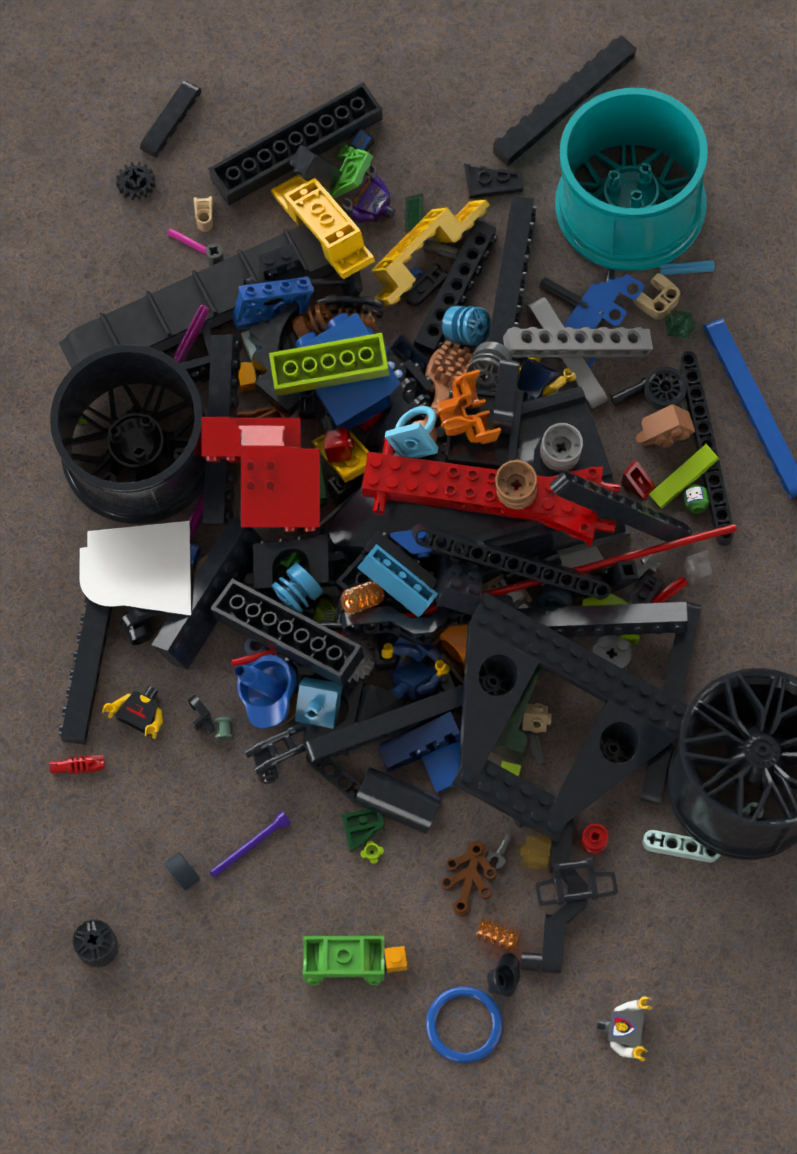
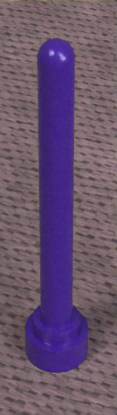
M283 811L275 815L276 818L272 824L210 871V875L216 877L275 830L283 827L286 828L291 824L288 817Z

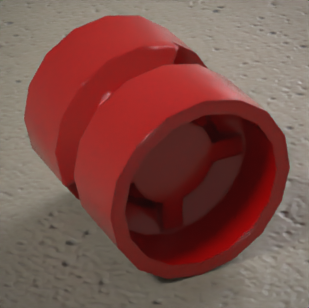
M599 824L587 826L583 831L581 840L584 851L591 855L602 853L608 841L607 830Z

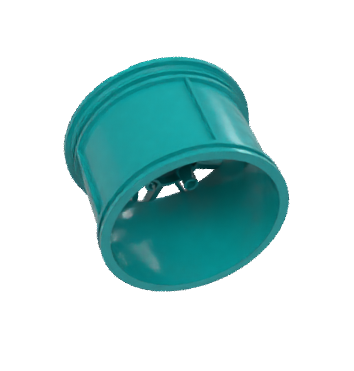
M623 88L596 96L582 105L570 118L560 142L562 177L555 196V213L564 238L576 252L587 260L599 266L618 271L649 270L678 258L697 239L705 221L707 208L706 192L703 183L708 149L706 136L701 124L684 104L669 95L655 90ZM625 145H631L633 166H626ZM634 145L657 149L656 152L637 166ZM622 146V166L600 152L608 148ZM663 154H667L670 158L660 177H657L651 173V165ZM590 157H595L612 170L606 178L602 180L599 178L588 161ZM675 160L688 174L687 177L665 181ZM582 164L594 183L581 182L575 179L574 174ZM687 183H688V185H685V186H682V187H678V188H675V189H671V190H666V189H665V188L674 187V186H678V185H682V184H687ZM584 189L593 190V191H596V192H595V193L587 192V191H585Z

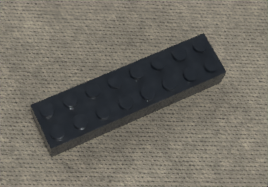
M231 517L192 579L191 615L171 613L152 643V646L175 666L186 670L189 669L218 622L214 619L210 608L231 579L242 583L254 564L253 544H259L260 541H263V538L252 527H241V520Z
M231 579L210 608L215 620L342 687L345 686L364 658L361 645L234 579Z

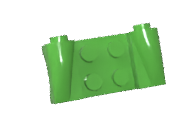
M304 936L303 980L307 984L319 985L324 980V977H364V980L370 985H379L380 982L384 981V936Z

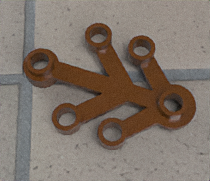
M481 841L470 843L467 852L456 859H448L446 865L450 871H456L459 865L469 860L470 863L467 868L454 876L444 877L441 880L442 887L445 890H450L455 884L465 879L460 899L453 906L454 912L460 917L467 916L470 912V906L467 901L473 880L483 899H489L492 896L491 889L485 885L477 871V865L480 862L488 880H494L497 877L495 868L491 867L485 857L487 847ZM476 847L480 848L479 853H474L473 850ZM456 862L455 867H449V864ZM489 871H494V875L492 877H489L487 875ZM445 881H451L449 886H444ZM489 890V894L486 896L482 895V892ZM460 904L465 905L463 910L458 909Z

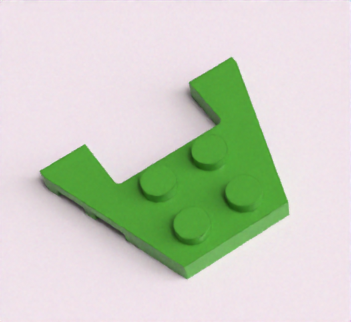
M342 144L336 158L339 161H344L340 168V171L343 173L331 191L324 188L333 199L357 188L362 183L363 176L369 169L373 158L370 153Z

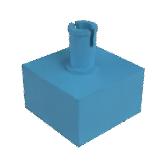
M304 677L299 685L295 721L333 728L339 717L342 686L334 682Z

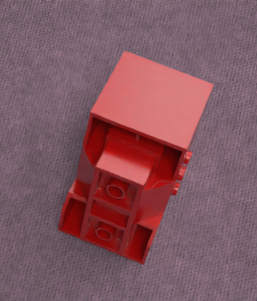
M202 417V457L209 462H220V459H226L228 462H239V459H241V527H284V531H297V527H304V531H316V527H320V449H301L300 418Z

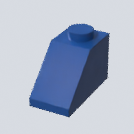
M411 530L390 533L395 541L410 553L418 555V558L430 557L429 553H434L433 549L418 545L411 535ZM420 532L417 538H422L426 532Z

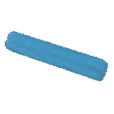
M714 261L671 263L660 266V274L712 272L715 265Z

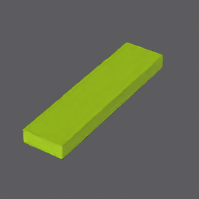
M705 444L649 495L663 509L718 461V456Z

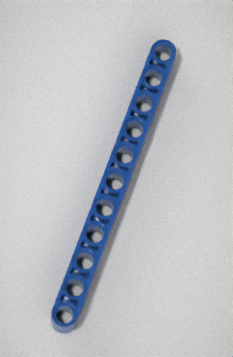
M719 318L704 324V332H707L708 340L712 348H715L717 352L715 354L720 364H723V370L728 380L731 379L732 387L736 395H739L741 399L739 401L744 411H747L749 415L747 417L752 427H755L757 431L755 433L760 443H763L765 447L763 449L768 459H771L773 463L771 465L776 475H779L784 491H787L789 495L788 499L796 498L797 464L724 320Z

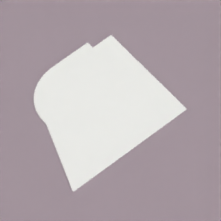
M189 521L88 531L87 547L80 548V586L84 594L91 601L103 606L125 605L191 615Z

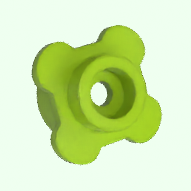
M368 841L360 855L362 858L370 860L371 864H376L379 856L384 853V849L373 841Z

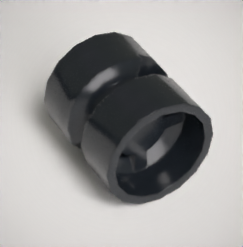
M132 612L126 614L121 619L125 631H129L127 636L131 645H140L154 637L151 626L147 624L148 619L137 621Z

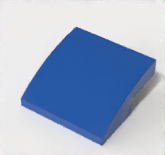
M461 742L450 744L421 757L436 793L454 786L452 782L459 769Z

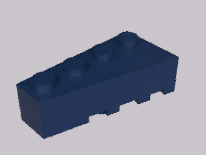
M451 712L410 732L401 734L396 739L382 742L381 746L378 747V751L387 772H391L422 759L421 757L435 750L460 742V731Z

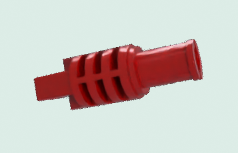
M97 755L69 757L67 760L50 761L49 763L51 765L49 766L51 774L68 772L69 774L91 773L105 769L104 756Z

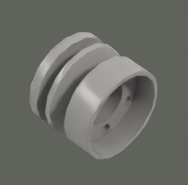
M557 423L545 431L540 447V457L549 469L557 472L567 471L578 463L583 448V438L579 430L567 423ZM563 448L564 451H561L560 453L557 451Z

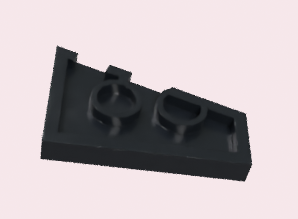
M464 163L469 199L522 192L524 189L521 172L505 169H487L485 166L474 167Z

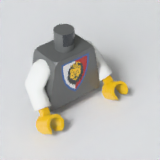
M642 997L640 1000L630 1001L616 1007L614 1011H611L610 1021L599 1019L597 1021L596 1031L608 1033L607 1043H610L611 1048L622 1057L637 1058L640 1061H645V1058L640 1056L642 1052H648L645 1048L641 1047L645 1011L642 1009H652V1006H646V1002L652 1000L649 997Z

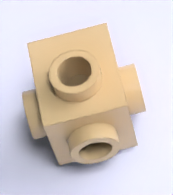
M540 703L525 704L523 730L534 733L546 732L547 725H551L552 716L551 713H548V706Z

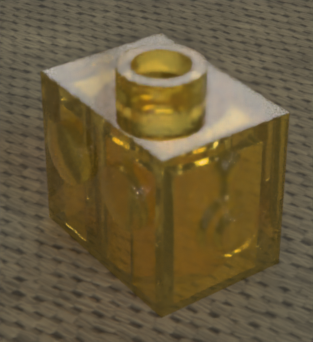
M527 836L525 844H521L519 856H522L521 866L532 868V870H545L548 865L551 840L545 839L542 836Z

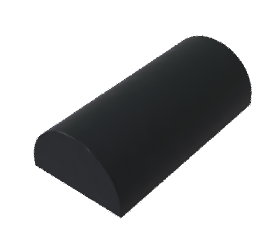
M369 767L354 803L427 834L442 798Z

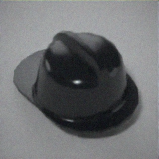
M507 952L503 954L497 966L488 972L487 982L489 986L487 991L489 993L502 994L505 997L513 995L520 979V962L513 953Z

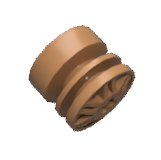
M511 460L504 463L498 469L495 480L497 496L500 502L511 509H523L531 505L538 493L537 476L533 467L521 460ZM516 485H520L518 490H514Z

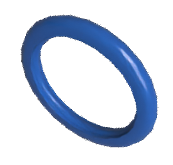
M459 986L444 991L433 1001L426 1016V1031L431 1045L440 1055L458 1063L475 1062L486 1057L494 1050L502 1034L503 1021L496 1002L488 994L474 987ZM460 996H469L482 1002L488 1008L493 1022L492 1032L488 1041L481 1048L468 1053L456 1052L445 1046L436 1030V1018L442 1006L447 1001Z

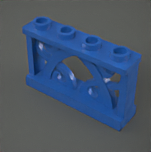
M309 277L239 286L235 309L231 314L236 329L251 328L262 319L268 324L273 316H277L282 308L292 301L299 304L300 314L306 313L311 293L314 291ZM270 299H283V301L279 302L276 305H263L266 301Z

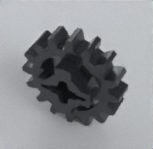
M131 162L130 167L125 164V170L119 169L120 175H116V185L119 193H123L124 198L130 196L132 201L135 197L138 200H141V196L147 198V192L152 193V187L156 186L155 175L152 169H148L147 164L142 167L140 162L137 165ZM134 177H136L137 185H135Z

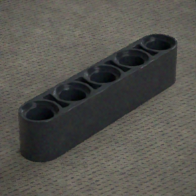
M186 80L181 83L143 138L140 150L155 158L158 157L157 154L160 151L162 152L168 143V138L173 136L177 130V125L181 124L187 115L188 109L192 108L196 102L195 99L197 96H200L202 90L200 87Z

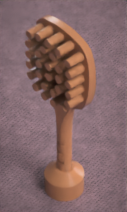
M447 340L432 355L426 368V377L428 376L434 383L435 396L430 408L435 411V414L438 411L436 407L437 402L448 400L454 380L467 372L473 354L469 353V347H464L462 350L459 349L460 344L455 343L451 349L449 348L451 342ZM426 415L424 421H415L412 424L420 422L425 427L429 417ZM433 427L429 435L436 443L438 439V432L436 428Z

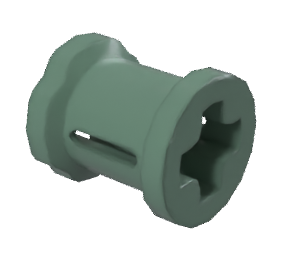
M218 717L214 719V723L217 725V734L215 735L217 740L232 739L230 731L232 718Z

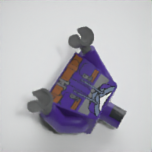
M370 164L371 173L367 170L364 175L371 178H367L352 201L347 198L342 200L346 206L340 205L343 211H348V214L358 222H378L382 215L391 219L396 211L388 206L390 204V193L379 175L375 174L376 167Z

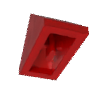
M634 461L623 473L621 483L642 500H645L656 488L637 461Z

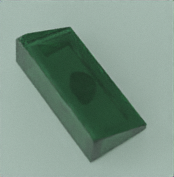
M423 193L405 198V231H411L423 219Z

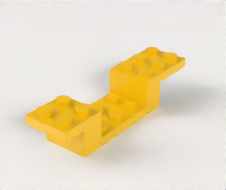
M298 174L271 189L274 198L298 226L305 223L321 242L325 258L343 279L375 262L374 256L364 246L361 230L316 178L306 181Z
M486 199L470 201L456 216L448 208L432 209L371 270L384 287L375 299L383 302V305L396 304L400 300L401 294L409 291L413 287L412 283L416 280L404 266V263L411 258V254L419 250L427 238L433 237L436 242L446 244L449 242L455 243L460 240L461 234L465 230H469L474 225V221L487 212L486 209L490 204Z

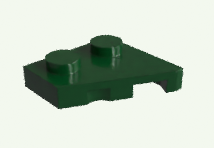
M369 809L342 814L350 852L355 851L385 827L382 814Z

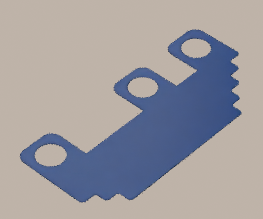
M625 274L623 278L618 276L614 281L608 279L606 283L601 281L599 285L592 283L581 301L588 305L587 308L578 304L564 324V328L581 329L589 327L590 329H595L602 318L612 325L618 326L626 316V310L613 303V301L620 292L633 300L637 299L644 289V284L628 274ZM636 283L639 286V291L636 294H629L627 291L629 284ZM613 309H618L621 312L620 319L616 321L611 320L609 317V313ZM592 357V360L587 365L591 367L597 357Z

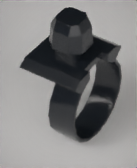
M193 695L187 701L194 711L197 710L201 715L193 722L194 728L196 730L201 728L206 734L210 735L215 731L214 725L209 721L212 719L211 713L196 695Z

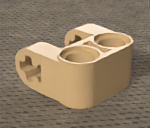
M657 273L651 279V283L661 293L652 300L641 292L639 297L633 300V302L655 320H661L678 304L680 291L665 276ZM668 295H673L675 298H672V299H671V298H668L667 296H668ZM659 307V308H662L663 310H662V311H657L655 308Z

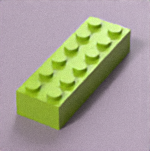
M382 333L269 353L274 389L277 396L390 376Z

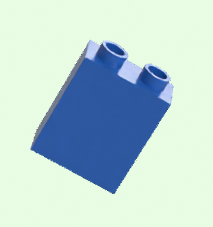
M342 313L328 323L330 329L318 336L314 332L308 333L299 338L295 345L297 348L366 336L370 335L357 313L350 317L347 313ZM389 363L390 376L313 389L338 430L348 428L351 431L391 407L389 398L400 385V381Z

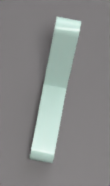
M752 802L743 809L742 814L749 816L751 811L756 810L758 803ZM762 808V810H761V812H760L758 818H761V817H762L763 812H764L763 808ZM647 831L642 841V845L646 850L710 863L722 856L717 853L715 856H709L706 853L707 848L696 842L692 837L667 832ZM650 837L654 838V844H650ZM661 838L664 839L662 847H660ZM674 841L677 847L671 849L667 846L666 842ZM689 844L694 845L696 852H689L686 846Z

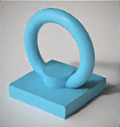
M427 406L415 407L399 419L395 429L386 431L385 438L399 456L420 458L438 452V446L429 435L436 423L435 411ZM427 414L429 417L425 427L420 422L404 426L416 415Z

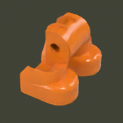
M475 370L464 373L454 380L452 384L453 398L437 402L436 407L438 411L436 414L441 418V428H444L446 435L453 436L466 432L470 442L487 444L495 442L501 432L500 428L489 430V410L477 413L476 415H467L465 408L471 410L483 407L486 402L485 399L479 400L477 397L475 384L480 371Z

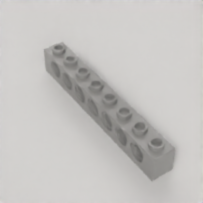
M512 327L503 336L504 346L509 350L512 358L647 357L653 350L650 329H643L642 327L625 329L624 327L608 329L607 327L590 329L589 327L573 329L572 327L555 329L554 327L520 329Z

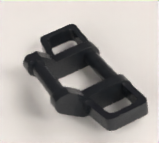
M586 857V860L560 864L559 862H552L554 878L538 882L535 885L539 906L565 905V902L585 899L598 900L603 897L615 896L618 893L615 873L594 872L592 857ZM587 868L590 891L563 894L560 871ZM595 877H610L612 879L613 891L598 893ZM555 883L557 900L542 901L540 887Z

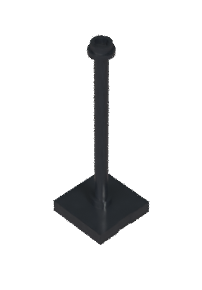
M360 271L345 279L341 276L340 278L309 279L312 286L342 285L344 296H359L363 290ZM252 277L244 278L243 285L286 279L253 280ZM345 303L346 306H352V305H354V304Z

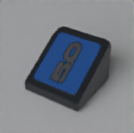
M361 127L349 145L356 150L367 151L374 144V137Z

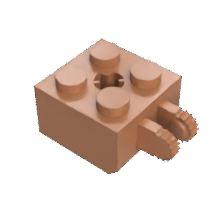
M672 404L643 418L641 422L643 431L637 434L636 441L644 446L656 444L667 448L672 446L673 442L689 438L690 434L695 432L689 412Z

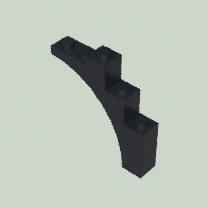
M295 301L285 305L277 316H273L269 320L268 324L262 319L258 324L255 323L249 331L250 341L260 348L252 356L253 366L262 373L255 381L256 392L286 418H290L301 407V398L296 393L277 396L274 389L269 353L280 351L283 337L292 323V319L300 314L299 304Z

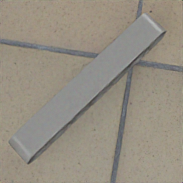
M545 297L527 306L529 313L533 314V319L539 328H564ZM559 357L564 369L570 368V375L575 372L576 379L572 382L575 387H582V390H584L590 410L607 401L605 392L583 357Z

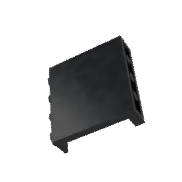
M450 390L449 399H452L453 393L452 390ZM476 390L478 399H485V405L471 410L465 408L466 414L476 415L477 413L489 410L488 426L489 430H491L496 392ZM516 390L511 433H500L495 442L487 444L474 443L469 441L466 432L448 436L444 430V437H447V443L442 445V455H445V462L500 468L504 463L516 460L523 391Z

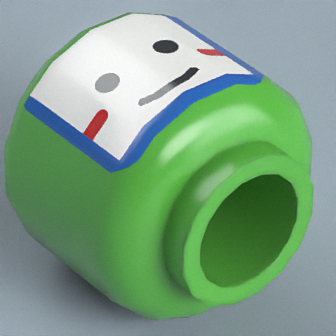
M699 484L690 485L683 493L686 509L694 514L703 513L710 505L707 489Z

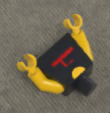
M151 686L147 687L144 694L133 691L132 694H127L112 704H105L102 713L109 712L108 718H112L114 713H116L117 720L144 733L145 736L153 734V739H156L157 732L163 725L162 710L159 703L154 700L158 691Z

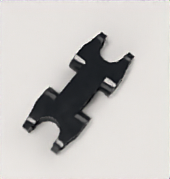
M406 378L391 394L389 398V403L392 406L390 413L385 421H379L374 424L368 434L365 448L369 452L376 453L380 450V454H382L386 431L395 429L397 422L406 412L415 407L430 406L431 398L429 395H420L415 399L414 393L417 381L414 378ZM419 414L412 417L404 426L411 425L415 421H423L427 414Z

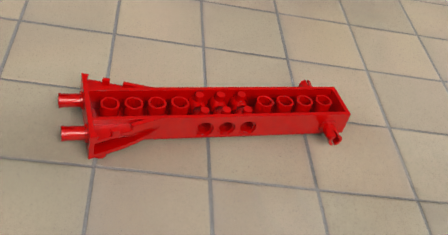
M386 438L384 439L382 454L368 452L362 483V496L375 498L372 512L378 514L379 508V515H383L385 513L386 500L535 520L557 531L561 530L574 539L578 538L591 547L596 530L614 533L616 520L598 519V516H596L597 512L564 499L552 491L549 484L558 475L552 477L536 475L538 493L531 505L523 509H511L501 503L497 496L495 477L498 470L394 456L395 450L391 444L389 446ZM603 466L570 472L618 494L620 492L621 484L605 483L601 480ZM516 485L514 490H518L520 485Z

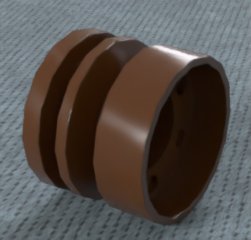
M319 303L315 305V308L309 309V315L304 312L293 318L292 324L298 338L311 332L318 336L330 329L328 323L334 317L324 304Z

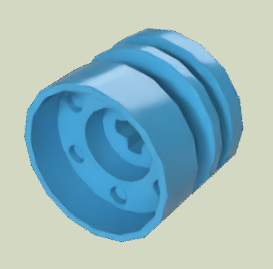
M453 306L446 311L442 322V331L446 341H450L453 345L458 343L460 345L479 346L489 338L491 318L484 308Z
M295 563L286 571L291 580L287 581L280 577L279 581L283 587L275 582L272 588L275 590L277 597L288 608L302 614L303 609L299 603L308 608L309 605L305 598L309 597L315 601L324 591L305 569Z

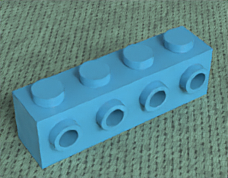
M377 544L357 567L417 617L428 608L438 594Z

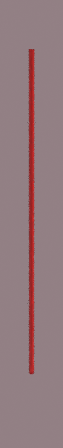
M735 524L580 565L572 569L582 572L592 571L614 565L618 561H629L736 532L737 527ZM529 579L484 591L482 595L485 592L491 596L503 595L544 584V582ZM438 605L429 606L420 616L435 613L438 610ZM411 611L403 613V615L410 619L418 618ZM341 630L336 631V633L344 637H347V635L342 634ZM269 649L232 659L231 661L233 667L254 662L268 654L273 656L281 654Z

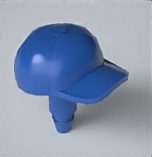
M268 654L246 666H237L235 674L238 677V695L245 704L250 722L260 729H269L282 724L287 718L289 702L298 686L295 669L287 661L279 658L278 654L274 656Z

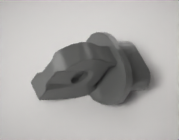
M648 555L645 559H640L643 566L637 571L639 575L638 580L649 570L655 574L657 572L656 569L661 565L652 555Z

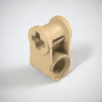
M212 196L203 199L194 197L197 227L200 231L207 232L213 227Z

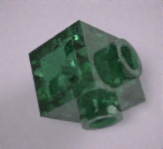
M671 310L665 321L667 336L689 338L696 326L692 312Z

